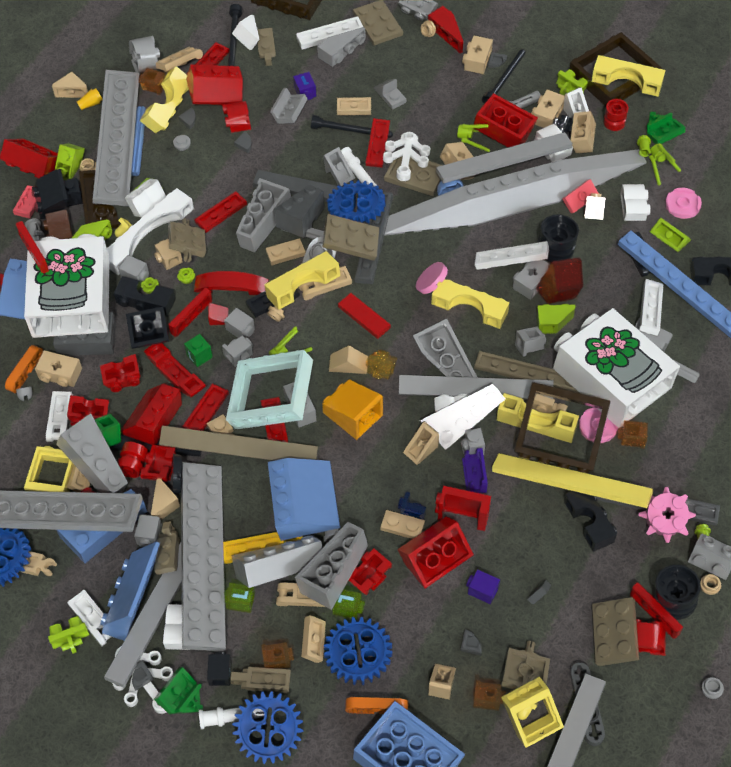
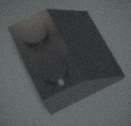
M56 169L36 179L35 185L32 187V196L36 199L35 210L39 213L40 219H46L45 214L65 209L68 198L61 169Z
M163 307L126 314L132 349L169 342L167 319Z

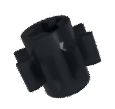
M561 114L559 118L555 117L553 124L562 133L565 132L567 135L568 131L572 132L573 123L571 122L573 118Z

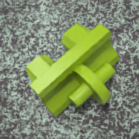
M569 69L566 72L562 70L558 72L556 84L561 89L560 94L565 96L566 93L582 87L584 94L588 81L584 78L576 80V74Z
M79 616L70 618L68 620L70 628L64 631L61 624L49 627L50 636L48 638L53 649L61 647L62 651L71 648L73 654L77 653L75 646L83 644L81 638L89 636L88 629L85 623H82Z

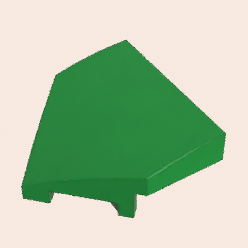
M650 112L647 136L655 144H663L685 133L686 127L676 119H673L672 113L656 115V112Z
M183 667L177 669L154 698L169 714L196 713L201 709L203 710V705H200L199 689L202 688L201 684H197Z

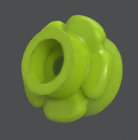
M191 268L180 269L177 275L178 280L183 284L191 283L195 278L194 270Z
M149 277L142 281L141 288H143L145 293L150 294L154 291L156 285L159 286V282L157 279Z

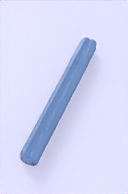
M138 106L136 111L131 176H139L145 129V125L140 119L146 110L144 106Z

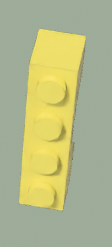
M598 55L591 82L609 85L617 79H629L639 85L642 93L659 97L665 70Z
M177 66L167 72L161 83L166 94L165 104H152L145 110L140 119L154 133L160 130L164 131L168 127L169 118H172L176 113V106L182 102V95L189 89L186 80L187 75Z
M325 251L266 283L267 298L280 310L294 302V292L300 285L307 282L327 284L340 277L339 263Z
M444 279L442 283L440 281L437 283L438 287L432 293V305L446 310H450L459 304L472 305L482 314L483 323L498 329L501 328L508 314L509 302L502 298L490 296L485 292L476 291L468 286L459 285L451 280Z
M504 393L505 400L499 405L497 421L521 428L526 403L522 398ZM532 409L527 430L572 443L579 415L562 410L547 414Z

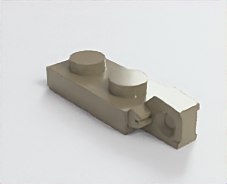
M272 28L257 29L259 41L257 42L260 59L265 58L266 66H271V57L276 56Z
M171 521L163 523V534L158 536L157 542L160 545L154 567L157 575L177 571L180 539Z
M248 667V669H243V673L231 672L230 681L233 685H241V689L289 693L291 670Z

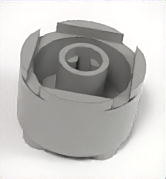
M148 36L130 40L129 52L132 54L133 59H131L135 72L143 73L158 70L156 62L159 61L157 58L160 57L158 47L155 48L154 37Z

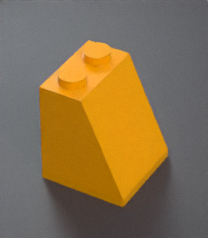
M349 379L344 384H340L336 392L324 399L322 403L323 413L357 440L383 416V396Z

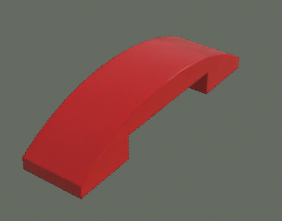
M208 272L196 276L194 292H201L206 287L211 293L213 290L248 291L249 295H258L266 291L265 284L269 282V279L244 272Z
M162 343L151 345L144 350V353L154 366L185 395L193 397L206 387V384L194 373L191 374Z

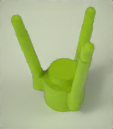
M488 124L459 125L457 137L461 139V142L490 152V149L468 140L473 137V132H479L474 128H488Z
M656 144L650 149L652 155L649 156V159L652 162L658 185H661L656 161L663 162L667 159L678 172H681V169L675 163V159L666 151L662 144Z
M296 326L277 346L268 352L269 355L288 352L285 345L298 332ZM312 347L304 349L305 352L312 351Z

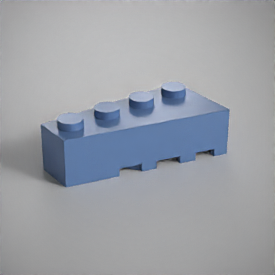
M132 489L124 492L126 494H136ZM143 500L136 521L139 519V515L147 513ZM57 530L59 537L84 563L88 562L123 533L119 531Z

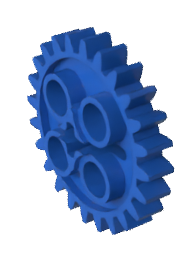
M351 180L350 184L344 182L343 187L338 185L337 190L333 189L332 194H329V199H327L328 211H330L331 215L361 223L363 221L370 223L369 219L376 220V216H381V212H384V207L386 206L385 194H383L382 189L379 190L378 185L373 187L372 182L370 184H367V181L360 183L359 180L356 183H353ZM356 193H358V198H357V212H355V207H356Z
M0 528V584L2 587L5 586V581L7 580L12 583L13 576L19 578V571L25 572L22 566L28 565L29 562L26 558L31 557V554L28 552L32 549L29 545V540L22 531L20 532L16 528Z
M352 617L351 623L344 619V626L337 623V631L330 630L332 637L326 636V642L329 644H324V650L327 651L324 653V658L328 659L326 665L332 666L330 669L331 673L337 672V679L344 676L345 683L349 679H353V685H356L357 680H360L362 685H364L367 678L372 683L373 675L380 678L379 671L386 672L385 665H390L391 660L387 657H392V651H390L392 643L388 642L390 636L384 635L385 628L378 630V622L371 625V619L365 623L363 617L360 618L359 622H356L355 618ZM354 634L358 635L362 668L358 666ZM369 636L372 638V640L369 642H364L362 638ZM345 639L351 641L349 645L341 644V642ZM368 656H373L375 660L373 662H367L365 658ZM347 659H351L354 661V663L352 665H346L344 664V661Z
M263 691L259 699L253 694L254 701L251 702L246 699L247 707L239 706L242 714L234 715L239 719V722L232 724L238 727V730L233 732V735H239L240 737L235 743L242 742L243 746L240 748V751L247 749V758L254 754V762L259 757H262L263 764L266 763L267 758H270L273 764L277 756L283 761V753L285 752L290 756L289 748L297 749L293 742L295 740L301 741L297 733L303 732V729L298 728V724L303 723V720L296 719L301 712L293 711L296 704L288 705L289 697L282 701L281 693H279L277 698H274L273 691L270 692L269 697H266ZM271 707L270 724L274 726V730H270L268 747H264L266 730L262 729V725L267 723L268 708ZM255 709L263 710L265 716L262 721L257 722L253 719L252 713ZM277 711H283L286 714V721L279 724L275 722L274 714ZM253 731H258L262 735V741L258 744H254L250 740V734ZM275 733H280L284 737V743L280 746L272 743L271 738Z

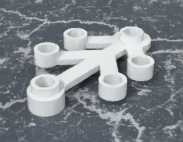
M413 132L402 134L401 139L395 142L390 140L385 143V150L388 151L383 154V161L385 163H392L393 160L403 156L402 164L397 169L396 177L398 180L408 181L410 179L411 170L408 167L410 157L418 163L419 167L425 168L428 166L429 159L426 156L430 155V147L428 145H421L418 142V136ZM400 146H404V148H402V149H400V150H398V151H396V152H393V151H395L396 148H398V147H400ZM411 147L416 148L419 151L420 155H418L413 149H411Z
M119 647V648L117 649V651H116V653H115V657H116V655H117V653H118V651L120 650L121 647ZM152 651L150 653H143L139 661L143 660L144 662H150L152 665H158L161 663L162 657L158 651ZM154 655L159 656L157 660H151ZM163 667L162 669L148 668L153 678H160L164 681H169L174 674L170 667ZM164 672H171L169 676H163ZM132 678L129 692L124 696V701L129 707H133L138 703V690L135 691ZM150 682L143 686L153 699L152 705L154 710L159 714L166 713L154 700L159 693L154 685ZM112 683L116 690L121 691L124 689L123 687L116 686V684ZM129 697H135L133 702H128L127 700Z

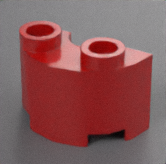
M246 101L222 104L223 113L228 116L225 117L226 127H230L231 133L251 130Z
M136 354L124 357L120 363L110 362L100 366L103 385L110 388L112 392H119L122 388L140 384L139 379L141 376Z
M70 395L67 417L71 421L70 425H75L90 413L94 419L107 415L109 400L98 398L86 400L81 396Z
M152 445L150 452L146 454V466L141 469V479L170 481L173 473V454H176L175 447Z
M375 548L363 555L361 558L363 563L358 568H355L349 579L365 595L368 594L370 589L374 591L387 577L384 573L392 568V563Z
M636 619L639 652L666 656V630L663 628V623L659 621L647 623Z

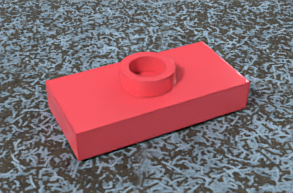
M589 179L562 199L570 213H575L585 205L587 196H591V193H599L591 179Z
M26 186L13 209L14 215L29 219L32 217L36 202L35 197L32 196L33 186Z

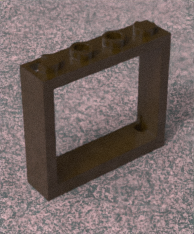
M251 0V3L267 7L271 10L281 11L287 15L291 14L299 18L311 20L322 0H309L307 5L293 0Z
M622 32L613 35L603 43H599L595 48L586 51L583 55L574 58L570 62L569 69L576 74L575 79H586L588 81L586 89L605 106L612 99L625 100L641 89L632 80L627 81L611 92L602 84L591 82L592 75L583 67L597 60L598 55L603 56L619 46L638 64L662 69L660 65Z
M532 382L515 453L519 454L518 457L530 460V457L538 458L537 462L549 465L550 462L558 463L557 467L569 469L570 466L577 468L578 472L589 474V471L593 472L611 401ZM536 393L602 409L589 463L523 447Z

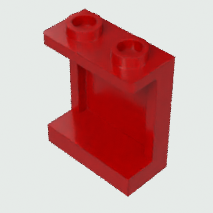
M443 486L442 493L438 492L435 503V513L438 514V521L442 520L445 511L478 518L477 530L485 531L490 512L491 496Z

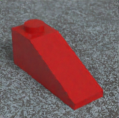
M444 6L430 13L428 20L434 23L436 33L461 54L463 52V39L454 14Z

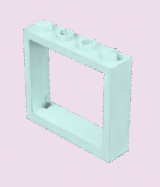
M296 350L238 361L226 421L235 429H243L302 420L313 359L305 350ZM297 367L291 404L244 411L253 374Z

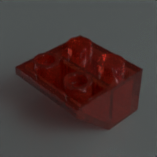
M580 257L554 261L548 266V270L536 287L548 304L572 300L577 297L583 288L582 260Z

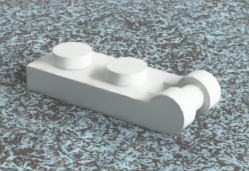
M52 392L46 430L47 442L58 440L60 435L68 430L69 419L67 412L70 395L73 396L72 392ZM60 429V432H54V430Z
M83 590L67 603L74 613L79 616L82 623H85L87 629L102 647L111 638V636L103 633L100 634L99 632L103 628L100 623L104 613L87 592Z

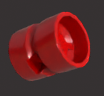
M612 99L607 103L603 121L607 129L619 131L625 127L629 108L625 101Z
M136 442L124 443L120 453L122 458H119L117 461L124 476L130 478H138L143 467L142 463L145 462L148 452L146 447Z

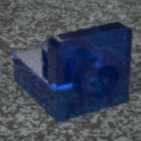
M406 491L404 498L401 497L398 504L401 514L425 520L426 507L419 503H409L410 492Z

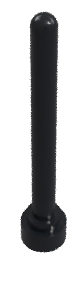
M232 4L229 8L232 23L228 66H235L237 38L232 33L238 25V19L242 15V6L239 4Z
M524 49L518 52L493 89L483 95L482 102L484 104L493 93L497 95L526 53Z
M312 116L311 129L318 130V128L326 127L371 134V128L326 121L320 118V116ZM389 131L388 138H391L393 133Z

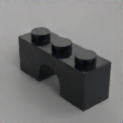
M693 257L690 266L691 279L697 285H711L716 273L724 274L728 278L729 285H731V257Z
M122 276L114 292L116 303L122 307H133L138 311L163 307L165 315L168 317L176 300L174 289L156 285L152 293L143 295L140 294L142 289L139 280Z
M576 491L567 493L564 503L573 519L578 516H588L593 521V524L585 527L583 534L592 551H597L615 543L617 536L616 527L613 523L610 524L605 509L600 507L597 502V496Z

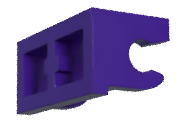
M477 448L475 454H469V450L464 453V458H462L466 491L487 493L488 482L483 449Z

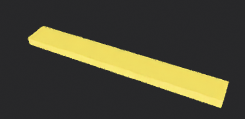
M500 453L492 466V472L643 508L648 507L653 494L652 488Z

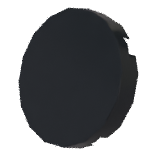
M173 454L174 494L181 493L182 461L181 456Z

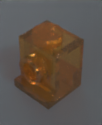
M146 68L139 78L141 88L161 95L164 90L161 83L166 75L164 72Z
M624 420L622 428L618 429V439H621V445L645 449L648 423Z
M287 642L267 646L265 644L261 645L265 668H291L290 660H294L292 647H287Z
M476 680L473 707L499 711L500 704H504L501 697L506 694V691H501L502 686L500 684L484 683ZM486 693H494V695L488 696Z

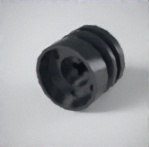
M556 214L548 216L542 221L538 243L547 241L549 245L548 259L544 260L551 263H564L573 257L579 227L572 218Z
M684 565L665 567L656 578L654 598L676 620L687 618L694 613L700 594V580L697 574Z

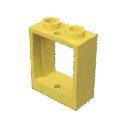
M37 446L24 490L69 492L70 489L67 488L73 463L60 449H54L50 446ZM44 460L68 463L62 486L37 483Z
M540 677L501 697L516 735L525 748L564 727L550 690ZM543 699L548 715L522 728L516 713Z

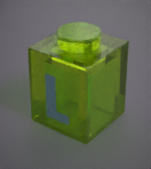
M229 583L228 590H224L226 609L251 613L255 597L254 587L248 588L246 585Z
M343 589L332 608L333 615L350 619L354 617L357 620L358 615L363 614L365 602L362 601V593Z

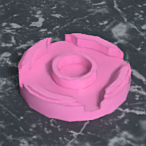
M688 188L674 189L671 193H668L665 201L666 209L669 213L681 219L696 216L702 204L700 196H697L695 191Z
M436 262L429 266L418 278L416 289L422 294L434 291L438 287L436 284L439 281L442 283L447 276V267L442 262Z
M595 407L587 409L579 420L580 432L587 440L592 442L595 440L601 412ZM608 418L606 419L601 443L610 441L618 430V427Z

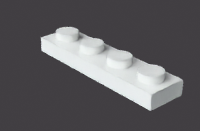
M357 16L297 33L296 38L301 49L320 45L330 36L363 27Z
M546 241L476 252L475 267L476 269H487L548 259L549 245Z
M645 279L643 284L639 331L658 336L661 323L662 283Z

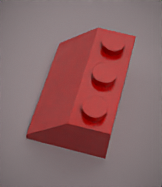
M190 64L186 80L192 104L222 105L242 101L243 78L239 66Z
M493 93L476 114L474 125L488 124V128L474 129L509 148L526 142L538 117Z
M24 138L4 139L0 160L5 161V164L8 166H17L20 168V171L25 173L31 172L34 174V177L40 178L55 170L58 153Z
M160 384L147 390L121 429V434L156 445L160 439L162 426L170 424L182 405L180 389Z
M448 517L443 518L397 549L407 568L425 589L474 555L458 522Z

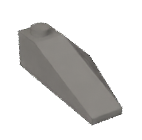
M447 319L413 335L421 353L446 377L478 378Z

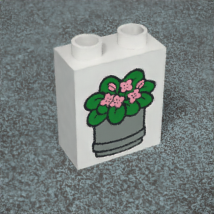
M83 234L74 239L44 237L40 241H34L46 260L49 272L41 273L31 254L27 251L24 317L32 338L108 332L109 255L104 237Z
M613 308L601 317L597 314H592L582 324L580 332L574 336L570 332L565 333L554 346V350L558 353L553 369L579 393L610 400L607 418L618 428L622 427L669 391L680 368L674 360Z

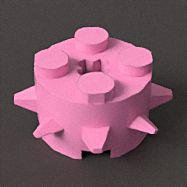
M668 487L664 488L663 494L656 497L652 496L647 510L639 513L640 517L646 518L647 525L649 526L646 534L651 535L656 532V534L664 536L666 543H669L671 536L677 533L687 536L689 533L685 525L688 519L696 517L695 513L689 512L688 506L685 503L688 496L686 494L683 496L672 494ZM666 510L672 514L669 519L662 515Z

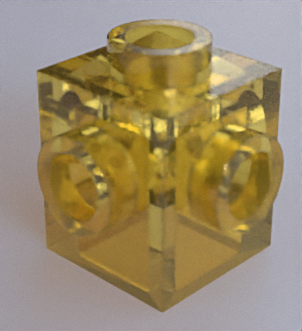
M383 350L375 351L367 358V373L372 374L371 376L376 379H389L393 375L397 357L390 356L388 352Z

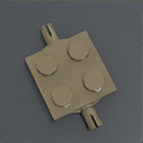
M186 218L182 220V223L170 221L168 238L169 249L183 253L184 261L190 262L192 260L191 255L204 258L206 254L205 230L191 227L189 219L186 221Z
M527 641L525 650L508 649L502 687L515 690L538 677L547 684L550 659L534 653L535 642L532 641L531 644V641Z

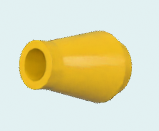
M95 88L93 90L90 89L76 102L80 109L83 110L100 104V101L103 99Z

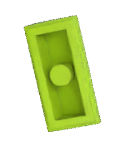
M662 218L657 221L650 233L677 252L691 241L688 236Z

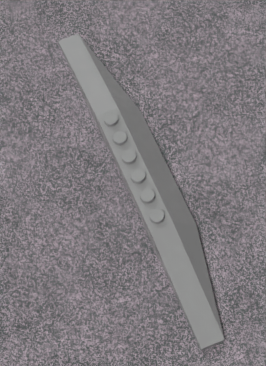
M639 149L559 160L466 185L390 215L385 235L404 234L410 231L422 232V230L429 229L439 230V228L448 227L451 229L466 225L470 227L563 202V197L586 180L591 179L594 186L602 185L612 178L615 179L625 172H630L646 164L647 161L639 154Z

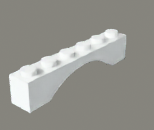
M176 188L165 199L156 204L150 212L143 215L136 224L132 225L128 231L107 247L109 269L119 275V266L128 255L133 256L135 248L146 234L170 221L182 220L194 209L192 198Z

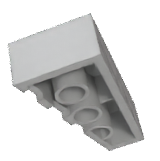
M261 178L258 180V187L252 194V201L248 204L247 212L243 215L236 231L240 247L252 252L257 251L276 226L274 208L291 198L289 188Z
M90 413L63 432L56 445L99 493H122L128 482Z
M347 522L295 576L301 594L332 610L368 547L362 528Z
M305 536L301 540L289 541L280 545L231 555L236 578L250 588L299 573L322 549L321 540L313 536Z

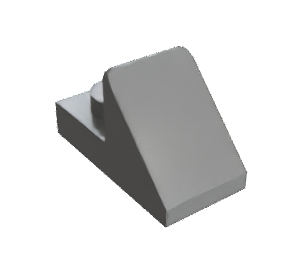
M397 79L386 80L374 87L375 91L392 110L406 103V98L397 89Z
M339 147L323 155L326 173L331 172L337 185L343 186L344 182L348 183L355 179Z

